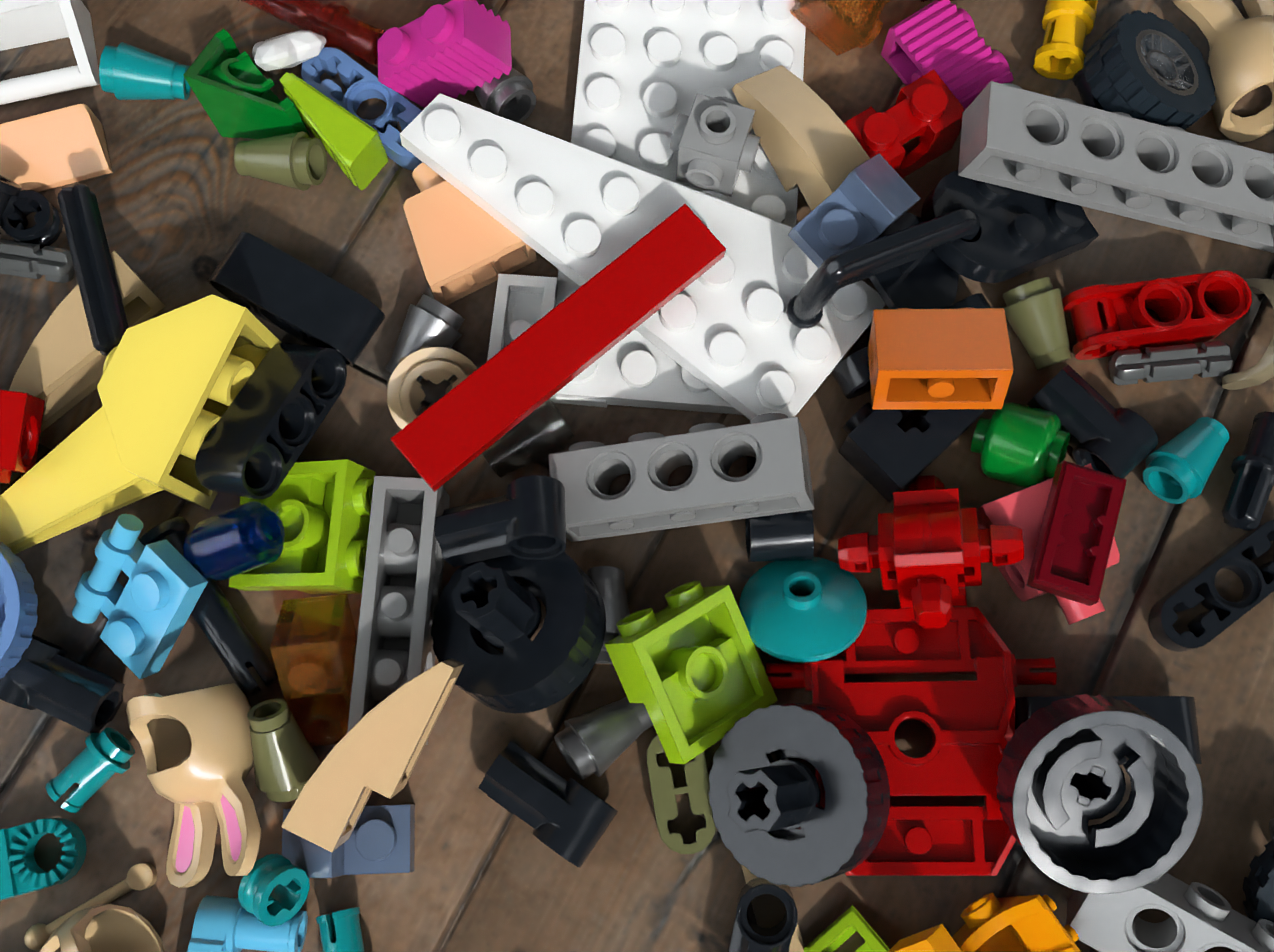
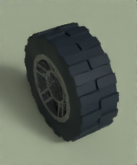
M1141 10L1133 11L1131 14L1126 13L1087 50L1088 55L1084 58L1083 64L1086 66V72L1084 73L1086 82H1089L1092 89L1091 93L1095 100H1098L1103 107L1102 110L1123 112L1129 114L1132 118L1163 126H1177L1184 130L1212 109L1211 106L1215 104V86L1210 66L1206 64L1202 57L1203 54L1198 47L1191 43L1190 38L1183 31L1180 32L1168 20H1163L1151 12L1147 14L1142 13Z

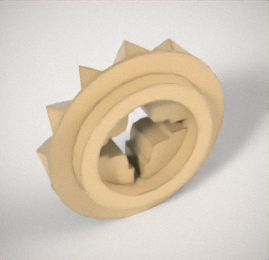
M422 346L417 351L401 358L391 377L387 380V404L396 424L403 429L435 403H431L427 408L423 406L416 412L422 406L421 402L426 396L421 388L420 381L417 379L420 375L426 381L429 379L436 385L444 379L448 380L452 375H455L449 381L450 385L445 391L447 394L476 371L477 367L468 357L448 346Z

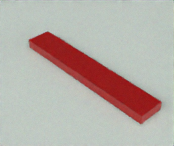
M684 204L391 437L390 440L433 492H435L720 261L725 255L726 248L693 211Z

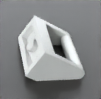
M0 0V51L69 37L78 64L76 66L0 81V105L100 85L91 14L81 0Z

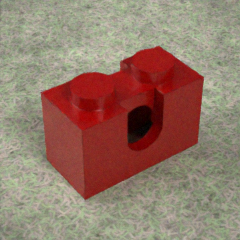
M933 69L901 88L895 105L885 112H876L871 106L844 122V124L855 136L869 158L880 153L903 179L952 149L962 128V115L965 108ZM920 136L919 145L904 156L906 150L903 145L909 140Z

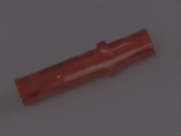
M240 0L299 29L311 30L324 36L327 41L324 47H339L366 60V62L372 65H378L377 39L381 38L386 31L351 16L348 8L339 3L330 2L325 4L319 0Z

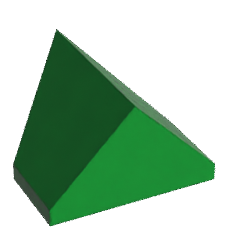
M224 28L213 36L183 75L222 137L261 139L301 131L309 135L295 104L288 97L281 101L271 91V88L275 86L272 79H267L260 72L246 51L240 54L231 35Z

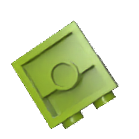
M349 459L295 462L272 496L263 500L241 496L229 587L243 591L297 590L308 594H362L373 484L376 472Z
M698 580L680 585L666 593L665 598L669 606L654 614L652 608H647L619 620L616 626L620 635L604 644L629 703H643L669 763L674 764L688 763L720 741L739 719L748 716L754 710L767 708L778 701L771 683L768 681V676L749 635L748 628L730 586L702 587L701 582Z

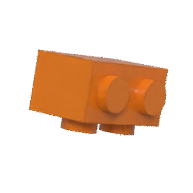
M898 308L873 310L868 344L872 410L1002 409L1014 371L1004 308Z

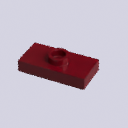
M1064 460L1056 466L1026 586L1088 606L1098 603L1125 491L1126 479Z

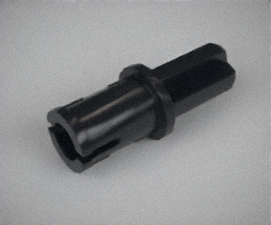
M1265 411L1255 415L1245 449L1241 456L1233 459L1231 470L1235 477L1222 509L1224 523L1232 528H1240L1247 531L1256 529L1260 524L1274 486V412Z

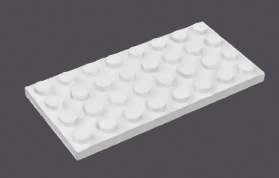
M585 0L571 143L794 227L797 221L798 187L788 192L785 191L760 143L751 172L740 170L732 197L676 181L678 151L670 149V141L678 115H690L697 93L712 98L727 97L737 101L732 91L735 84L780 65L803 81L807 0ZM559 269L556 306L580 288L577 283ZM633 330L552 396L606 400L607 405L743 415L636 330Z

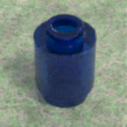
M251 501L197 523L193 531L185 539L184 554L186 560L204 578L226 580L275 562L283 551L285 531L280 518L273 511L260 502Z

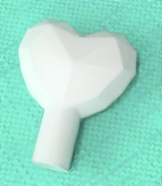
M298 30L257 42L253 46L252 54L256 65L264 71L292 68L318 56L327 41L324 36L311 30Z

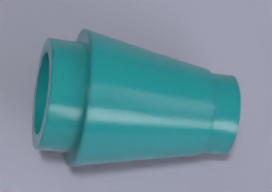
M121 42L118 47L106 45L100 58V85L104 92L114 93L117 100H188L191 87L183 75L190 66L179 64L176 61Z
M1198 418L1194 424L1187 427L1147 457L1146 469L1143 471V480L1147 488L1161 500L1172 504H1181L1187 499L1198 497L1202 493L1224 446L1229 441L1228 430L1223 424L1213 418Z

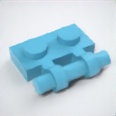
M121 514L118 516L113 528L104 531L95 548V555L98 559L92 571L83 573L74 591L77 602L72 610V615L79 622L89 624L95 622L100 612H102L108 618V621L100 638L139 679H143L161 670L208 581L167 540L144 546L137 539L143 528L142 521L134 515ZM121 570L129 577L125 588L117 581Z

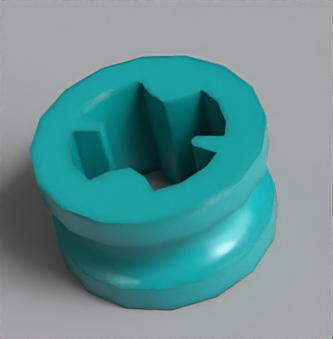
M277 853L268 854L258 859L247 876H243L238 889L239 903L247 912L255 914L257 919L263 924L271 927L282 925L290 920L306 901L310 889L309 877L303 869L293 865L286 857Z

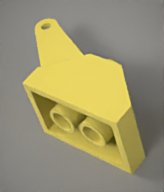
M213 294L127 328L118 346L109 352L104 362L103 375L97 385L103 406L0 495V542L11 548L14 554H17L162 490H166L182 499L210 510L218 492L208 490L198 480L195 470L197 453L269 350L282 342L246 307Z

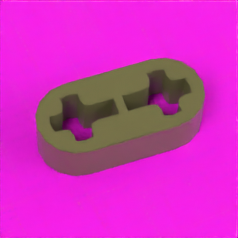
M657 735L652 739L647 750V769L659 835L669 849L679 854L700 852L711 843L716 832L712 818V808L709 803L710 783L705 753L702 752L693 758L692 762L684 765L683 772L686 786L674 788L670 768L666 766L659 767L656 761L657 755L665 752ZM687 793L690 811L695 815L703 814L705 820V827L695 830V841L691 843H683L680 833H669L667 828L668 820H673L678 816L675 796L678 794Z

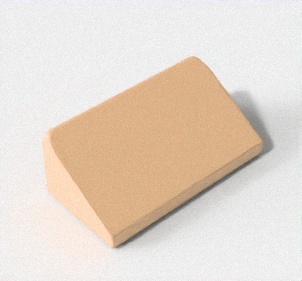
M76 104L0 124V175L21 186L22 190L41 192L113 173L102 123L86 104Z

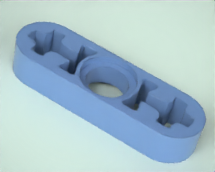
M324 47L318 56L302 63L301 76L303 81L377 130L386 154L399 166L413 171L422 163L421 160L402 146L400 132L395 128L399 121L403 131L422 112L421 109L398 92L379 82L378 77L339 49ZM324 73L330 76L338 73L342 84L347 89L345 95L341 87L332 80L325 79L321 82L320 76ZM377 98L387 104L384 113L378 118L367 120L356 115L359 105L367 99Z

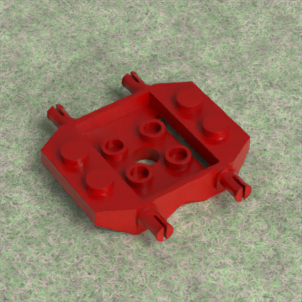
M952 607V618L946 626L929 629L919 626L914 619L913 608L867 609L866 622L861 634L850 647L836 656L816 662H766L767 675H791V677H768V681L773 689L805 688V692H812V703L834 708L849 716L864 729L876 745L883 759L889 779L890 796H984L985 806H890L887 824L876 848L860 865L845 873L846 876H997L1016 841L1009 831V826L1003 820L996 792L998 765L1002 760L1007 742L1015 734L1014 688L1018 687L1017 685H1055L1057 672H1030L1031 670H1052L1056 668L1054 657L1015 659V654H1011L1010 649L978 607ZM975 674L976 680L844 683V676ZM904 720H920L931 730L933 737L932 747L923 757H908L897 747L895 731ZM815 768V777L821 792L820 806L825 807L826 792L821 775Z

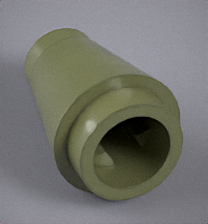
M301 131L250 141H240L235 148L234 163L237 172L241 176H250L305 191L311 185H320L323 182L327 170V155L320 139L311 138L306 132Z
M1049 277L1028 282L1003 294L1007 306L1004 308L1006 319L1029 357L1034 361L1037 370L1072 358L1068 347L1070 345L1060 288L1053 289Z
M269 699L252 707L247 714L250 723L255 784L259 790L266 792L269 800L289 802L298 798L305 784L320 766V760L293 713L289 710L287 702L284 699Z

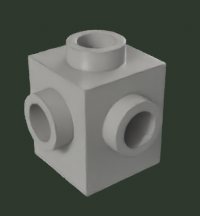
M697 93L690 115H678L670 141V149L678 151L676 181L732 197L740 170L751 172L761 137L751 134L755 110L743 107L731 98H712Z

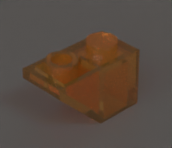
M347 594L283 600L270 645L284 700L287 702L289 710L293 713L312 747L337 744L347 734L357 633Z

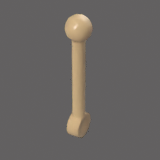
M149 863L136 864L129 869L127 878L47 925L38 923L31 926L26 931L24 937L25 945L33 951H40L51 934L77 911L97 905L109 904L131 890L141 891L151 888L157 880L155 867Z

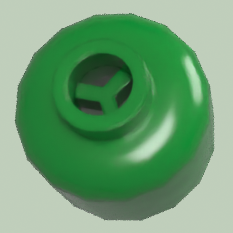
M1006 402L1003 404L1002 409L995 410L991 419L984 417L979 419L973 434L971 451L981 454L980 466L986 477L1028 488L1046 481L1047 478L1051 479L1054 477L1056 466L1065 460L1070 433L1061 430L1062 426L1059 417L1051 411Z

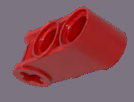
M1216 270L1207 273L1157 278L1155 280L1119 285L1098 284L1088 286L1067 294L1062 298L1064 312L1071 315L1077 344L1072 349L1074 357L1078 360H1093L1113 355L1118 350H1146L1149 347L1207 342L1215 339L1249 311L1252 303V292L1247 282L1238 274L1228 270ZM1205 300L1214 305L1218 313L1212 311L1207 306ZM1145 307L1154 310L1159 315L1161 322L1154 320L1147 313Z

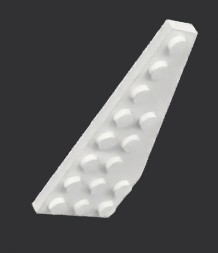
M441 93L400 133L401 143L404 148L523 240V242L580 287L686 204L726 248L725 255L635 330L750 421L758 415L767 413H781L787 415L788 418L795 417L872 323L873 310L883 309L886 305L880 294L861 280L840 288L823 307V316L817 325L808 329L799 328L789 321L786 314L787 305L790 299L799 294L818 268L788 236L793 227Z

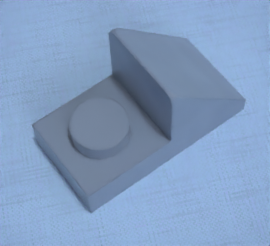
M878 153L852 170L830 196L792 228L788 236L819 268L830 256L878 238L921 198L883 156Z
M415 804L365 806L350 838L333 852L283 828L282 856L289 859L293 865L303 869L309 878L413 872L415 857ZM283 809V822L291 809Z

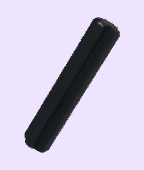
M75 184L73 187L62 188L58 193L57 199L93 347L100 351L102 355L107 356L114 347L118 346L129 326L96 195L90 191L87 185Z

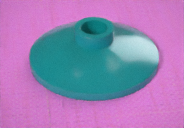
M814 556L812 560L773 561L765 565L748 580L742 590L739 602L740 612L753 643L767 654L791 662H816L843 652L859 637L867 617L866 596L854 575L840 569V565L833 561ZM796 595H809V596H806V597H798V596H796Z

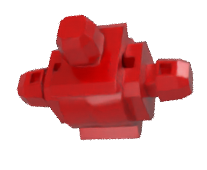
M934 475L918 476L910 484L909 491L893 492V512L878 513V535H869V532L848 534L838 539L840 569L848 572L871 573L873 568H880L883 590L898 589L901 609L913 608L914 619L919 626L925 629L943 628L952 618V607L967 606L966 586H982L981 563L992 562L994 567L1015 564L1024 559V542L1021 528L1013 525H989V529H978L977 508H960L958 488L945 489L944 483Z

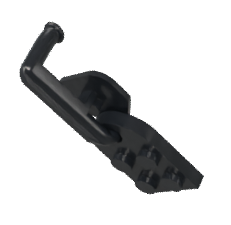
M958 170L944 176L928 194L922 206L921 218L906 212L875 240L827 258L799 294L790 299L786 314L793 325L804 329L812 328L820 322L823 316V307L840 288L868 277L890 309H947L956 299L959 274L968 279L983 283L1003 282L1082 250L1094 241L1099 234L1086 217L1084 209L1079 205L958 176Z

